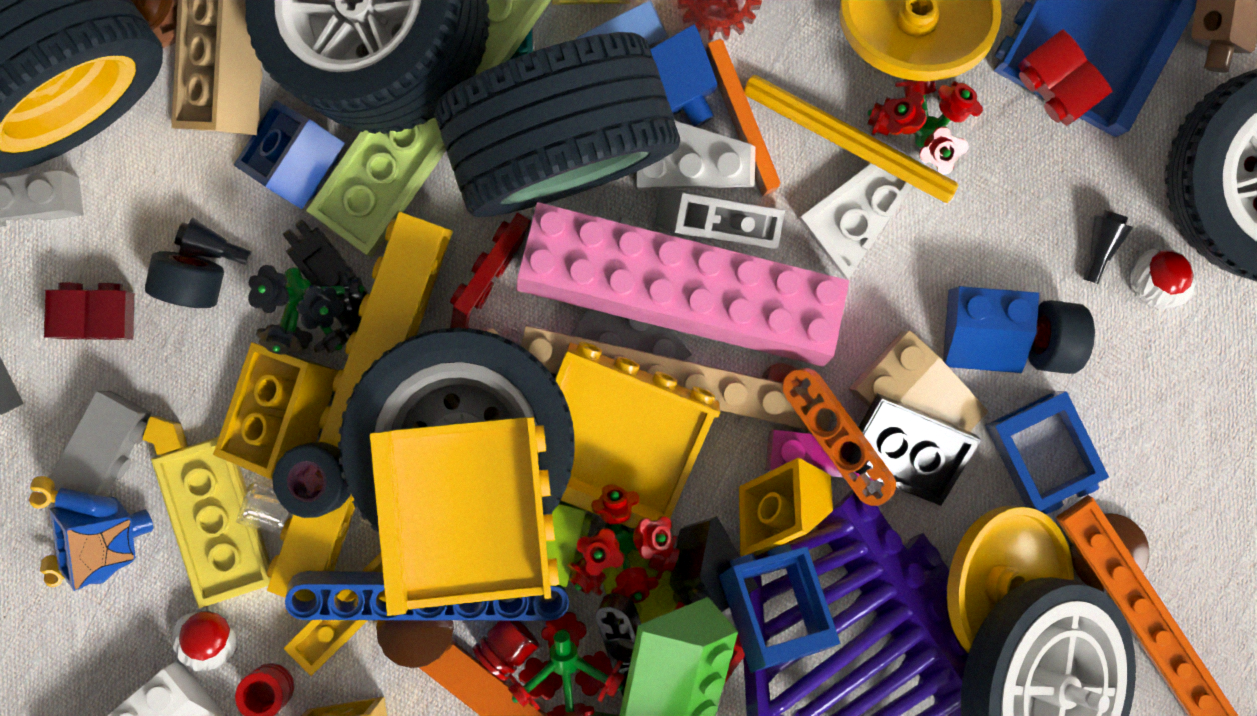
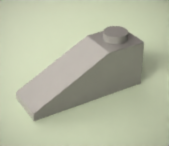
M661 187L654 226L679 234L778 249L785 210Z

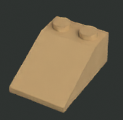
M910 330L900 332L849 387V390L868 408L877 393L969 432L988 413L983 404L943 360Z

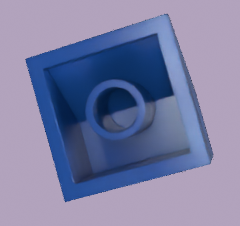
M275 100L257 127V135H252L235 161L234 166L274 193L303 209L307 201L315 196L318 184L327 170L337 162L340 150L345 143L309 118Z
M964 286L948 289L943 362L949 368L1022 373L1037 332L1039 293Z

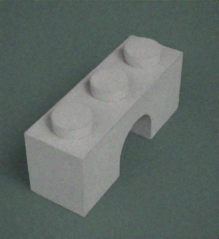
M55 170L0 178V227L7 226L6 221L14 219L33 218L47 221L83 216L79 177Z

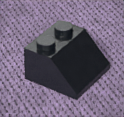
M717 516L684 526L679 530L676 548L680 550L678 556L680 562L678 565H675L669 581V585L674 591V602L677 604L679 601L687 606L709 597L716 607L723 612L729 608L719 575L731 568L730 561L741 556ZM753 577L744 580L748 594L758 588Z

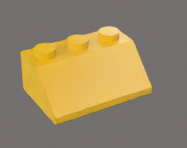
M251 342L213 455L268 479H272L276 463L286 451L298 445L316 442L320 430V419L329 404L333 392V382L338 370L292 354H275L260 344ZM305 466V467L303 468V471H302V474H301V479H302V481H303V478H304V475H305L307 466Z

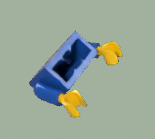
M45 476L33 478L30 484L31 490L43 492H31L29 502L34 508H44L50 502L55 503V507L50 508L56 555L45 556L42 559L39 570L45 574L43 581L49 587L60 585L63 579L66 580L73 591L89 584L104 583L118 569L134 561L136 558L134 538L153 531V522L146 509L129 514L115 497L89 494L66 488H60L59 491H56L55 483Z

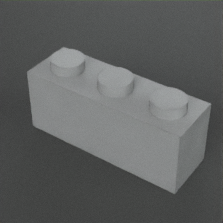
M96 391L49 477L55 483V490L59 491L60 488L112 497L109 491L115 480L122 478L131 463V459L128 456L134 445L142 442L147 421L152 413L112 391Z

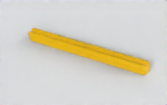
M752 75L745 85L744 93L747 97L944 203L951 201L958 189V183L758 75Z

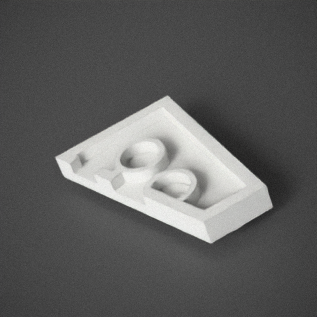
M675 121L680 136L678 149L664 159L637 171V188L642 190L661 189V187L668 189L754 187L755 146Z
M871 163L799 219L844 279L848 280L913 185Z

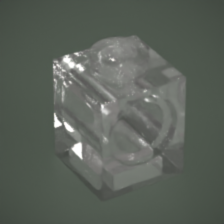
M254 482L247 488L235 523L272 535L280 534L288 511L279 504L272 487Z

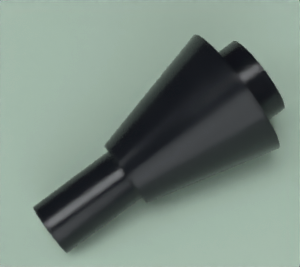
M1105 210L1103 217L1094 215L1090 253L1092 257L1084 275V280L1099 284L1107 261L1111 260L1133 229V227L1126 225L1128 217Z
M192 218L189 224L181 223L174 241L175 245L180 246L179 254L220 259L223 257L243 265H247L251 255L250 250L228 243L225 238L195 218Z

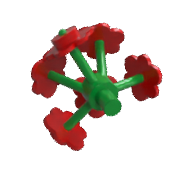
M569 611L556 620L545 621L546 627L541 630V637L548 641L550 660L542 663L541 660L535 657L527 659L524 664V670L518 676L520 682L525 684L523 687L511 673L508 675L514 683L508 688L513 695L512 701L515 703L519 702L523 708L531 703L538 711L540 707L533 699L542 696L544 699L550 700L554 697L555 691L559 690L563 685L565 704L555 706L553 711L547 712V716H590L594 714V707L585 706L584 703H573L570 674L574 673L577 669L580 672L576 674L575 682L581 686L582 692L587 696H593L599 689H602L597 699L600 702H603L607 694L614 698L617 691L623 689L622 682L625 675L619 673L623 661L619 660L613 669L609 658H607L603 651L596 652L594 656L585 655L580 657L578 655L579 640L585 637L587 628L583 622L577 621L575 613Z

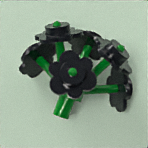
M263 265L260 267L258 275H253L249 279V287L252 289L248 295L249 304L254 308H262L265 313H273L276 310V306H284L285 304L286 306L279 325L270 324L266 326V329H257L256 335L260 338L259 344L268 351L279 355L307 349L309 343L313 341V335L308 331L300 330L297 326L300 313L302 315L301 322L305 328L315 329L319 326L326 335L323 340L314 345L313 350L315 353H319L324 349L328 353L341 350L343 345L348 342L346 335L353 329L350 324H346L334 331L331 329L330 326L334 321L333 317L339 316L344 309L343 302L336 296L337 294H344L349 314L355 313V305H357V301H362L365 290L361 278L353 274L352 267H347L343 275L344 286L320 287L318 285H311L309 280L303 279L298 268H289L283 274L277 273L272 265Z

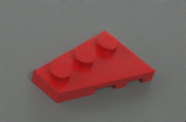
M517 212L510 223L505 220L501 223L492 239L496 243L489 254L483 251L479 255L471 269V272L475 275L468 285L461 283L450 300V304L454 305L450 328H469L468 324L473 307L477 310L482 309L494 286L492 279L494 276L499 279L505 272L527 236L531 222L530 219Z

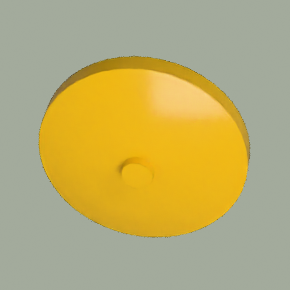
M840 0L839 18L842 31L851 47L873 67L902 79L937 81L955 77L970 70L987 55L1000 27L1001 4L1000 0Z
M1001 506L988 511L978 518L962 537L950 566L947 584V604L954 633L967 653H969L973 640L989 612L1011 590L1025 582L1038 578L1052 577L1074 580L1072 557L1067 541L1057 524L1046 514L1028 507Z

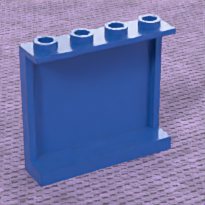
M1031 0L1030 3L1025 1L1013 20L1018 25L1012 37L1006 35L995 52L994 56L999 61L993 71L1029 90L1020 79L1019 73L1021 70L1018 64L1051 37L1064 29L1082 49L1087 60L1103 75L1113 91L1079 118L1116 138L1130 131L1196 9L1197 0ZM1037 91L1033 92L1034 94L1043 98V96Z

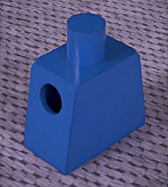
M693 24L650 50L653 60L656 62L673 116L684 110L692 125L699 127L714 117L705 98L716 91L717 81L698 29Z

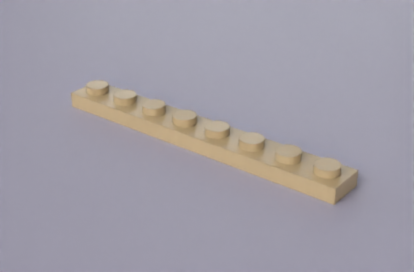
M525 325L521 346L534 355L550 373H558L570 342L577 345L581 341L587 342L602 350L601 354L615 360L617 357H625L640 365L639 369L652 375L657 371L663 372L677 379V384L690 390L697 386L712 392L715 395V400L719 401L721 411L809 430L783 393L782 382ZM798 386L795 389L799 395L802 393L808 394L813 401L806 405L808 410L824 401L822 396L813 400L805 387ZM822 408L817 415V422L824 430L828 429L832 410Z

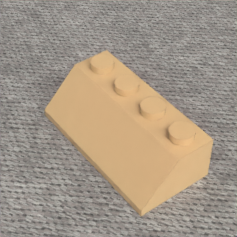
M178 0L171 128L257 135V126L260 120L259 92L263 74L261 61L255 55V49L252 48L250 42L251 37L247 32L245 0Z

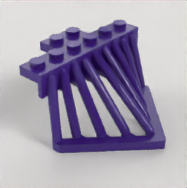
M851 490L833 508V511L816 525L818 529L782 545L790 544L792 550L808 547V550L823 544H829L833 551L812 561L817 576L819 577L842 565L848 573L838 581L822 589L827 605L857 588L862 592L851 606L832 618L837 634L873 610L876 612V616L862 633L772 700H770L769 683L777 674L783 672L802 658L750 673L744 656L747 716H784L780 714L788 710L888 633L892 636L880 651L808 704L795 710L791 716H820L902 654H905V658L899 668L830 716H860L918 674L920 676L918 685L870 716H900L931 695L935 697L934 704L915 716H961V687L968 653L957 639L949 617L947 584L950 570L941 559L938 549L930 543L924 533L911 538L904 546L899 534L892 529L879 510V507L865 504ZM767 552L755 556V559L768 557ZM788 574L762 585L761 575L753 577L758 588L749 593V597L765 645L766 641L803 620L797 604L771 620L764 622L763 604L793 589Z

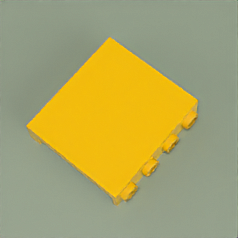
M581 341L577 345L570 342L555 378L569 406L575 436L573 467L567 488L560 500L594 513L591 509L592 501L599 499L602 495V488L605 485L615 484L627 492L635 491L639 495V503L632 506L630 519L621 524L635 529L643 518L655 521L660 516H666L670 519L714 417H719V401L715 400V395L704 388L694 386L690 390L678 385L677 379L666 373L657 371L652 375L639 369L640 365L628 358L617 357L615 360L601 354L602 350L593 344Z
M534 416L370 433L387 616L406 614L408 609L537 595H544V599L551 598V586L559 585L557 558L548 559L546 541H555L553 516L552 514H543L542 497L551 496L548 469L539 470L538 452H546L544 425L535 426Z

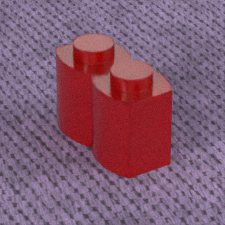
M1064 29L1051 37L1018 64L1021 70L1019 76L1023 84L1030 91L1040 93L1046 102L1044 109L1049 117L1057 123L1061 121L1065 126L1077 120L1113 92L1103 75L1087 60L1082 49Z

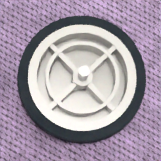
M1047 577L1033 579L1017 586L993 607L973 640L962 678L961 716H1129L1135 691L1136 660L1131 632L1121 610L1112 599L1100 590L1075 580Z

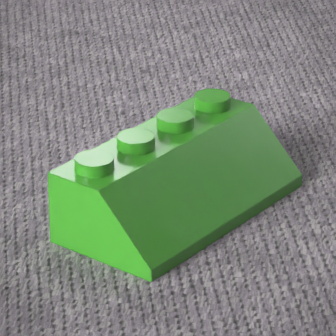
M709 597L638 625L619 716H716L738 631Z

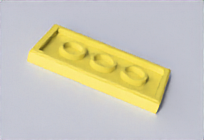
M219 437L151 458L198 609L267 587L271 579L267 577V571L271 562L241 468L213 455Z

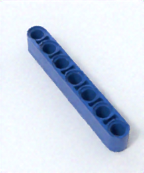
M354 571L299 572L289 581L285 598V607L288 613L294 618L301 620L551 621L562 617L569 606L565 587L556 585L551 586V590L558 592V596L555 600L548 603L541 602L539 600L541 595L518 597L512 602L490 600L408 609L406 614L387 616L386 602L380 600L377 596L385 590L383 572ZM300 589H308L315 594V598L310 601H300L294 593ZM349 589L354 591L357 597L352 601L345 602L338 599L336 594L341 590Z

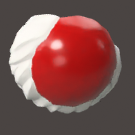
M1151 249L1146 251L1136 260L1130 273L1131 288L1137 292V297L1143 298V302L1149 304L1152 308L1165 309L1182 305L1192 297L1194 292L1195 278L1191 263L1183 254L1174 250Z
M215 612L188 613L174 624L171 641L173 650L177 653L179 661L194 671L217 669L229 660L236 648L237 640L234 630L229 627L225 618Z

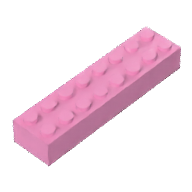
M539 202L536 204L517 277V291L822 367L835 355L849 280Z

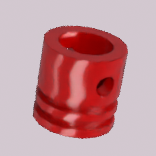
M499 620L487 632V637L483 636L479 641L480 644L476 643L472 649L477 658L491 673L499 679L506 681L509 678V673L513 674L517 670L516 666L520 667L539 648L540 644L520 621Z
M274 663L263 664L241 680L236 688L235 701L240 713L244 716L276 715L293 696L295 686L292 675L282 665Z

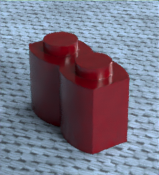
M60 282L58 283V290H45L44 338L64 340H133L135 293L123 291V284L98 283V290H83L82 283Z

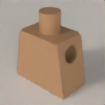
M1197 0L1191 35L1192 40L1209 48L1204 69L1227 73L1229 72L1233 53L1250 54L1255 50L1257 44V0Z

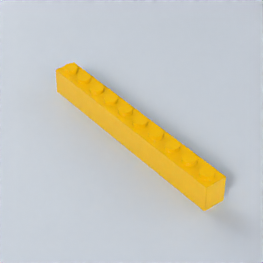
M399 212L397 218H393L390 221L385 234V240L388 241L384 256H379L373 267L372 278L375 281L371 293L366 294L360 304L359 316L362 317L357 332L354 331L350 335L345 352L349 355L344 369L338 371L333 382L332 390L336 393L332 405L324 410L320 419L319 428L323 430L319 442H326L338 447V442L341 441L339 428L342 425V413L346 411L348 405L346 402L351 397L355 384L359 383L362 378L361 375L371 367L375 359L378 360L383 355L382 353L390 350L397 343L409 339V337L417 336L453 230L403 212ZM309 464L307 465L309 470L306 479L302 481V484L309 494L319 495L326 489V475L319 465ZM352 494L340 508L320 517L302 518L293 514L292 518L287 519L280 534V540L284 541L279 555H275L267 571V577L271 578L267 591L286 598L288 583L297 573L304 571H334L356 509L352 503L354 501ZM300 589L294 593L300 601H310L315 598V594L308 589Z

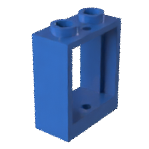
M1053 391L985 425L1025 507L1049 514L1064 506L1062 500L1074 494L1077 497L1091 494L1100 488L1099 482L1109 478L1067 391ZM1059 413L1087 472L1039 494L1011 436Z
M790 544L782 545L767 551L768 557L758 560L755 559L754 554L745 555L730 561L731 568L719 575L750 673L819 653L841 644L808 547L792 550ZM786 568L808 635L766 647L744 580Z

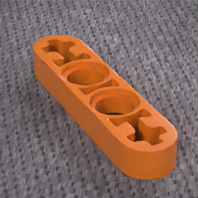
M800 368L790 372L783 382V393L858 498L870 506H879L888 501L896 490V480L892 472L822 377L810 368ZM797 378L801 381L808 379L811 385L807 388V391L813 400L822 396L824 401L808 410L806 405L813 401L808 394L802 393L799 395L795 389L799 386ZM822 408L830 409L835 413L837 424L833 430L827 431L819 426L817 415ZM851 441L860 447L862 456L858 463L851 464L843 459L841 448L845 442ZM870 461L873 467L866 470V472L874 481L879 478L883 480L885 485L880 489L883 496L878 491L872 494L868 491L867 487L871 484V481L865 472L857 477L854 471L861 469Z

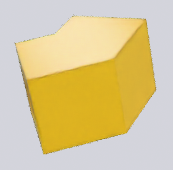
M150 416L142 440L153 443L157 455L188 447L181 423L160 416Z

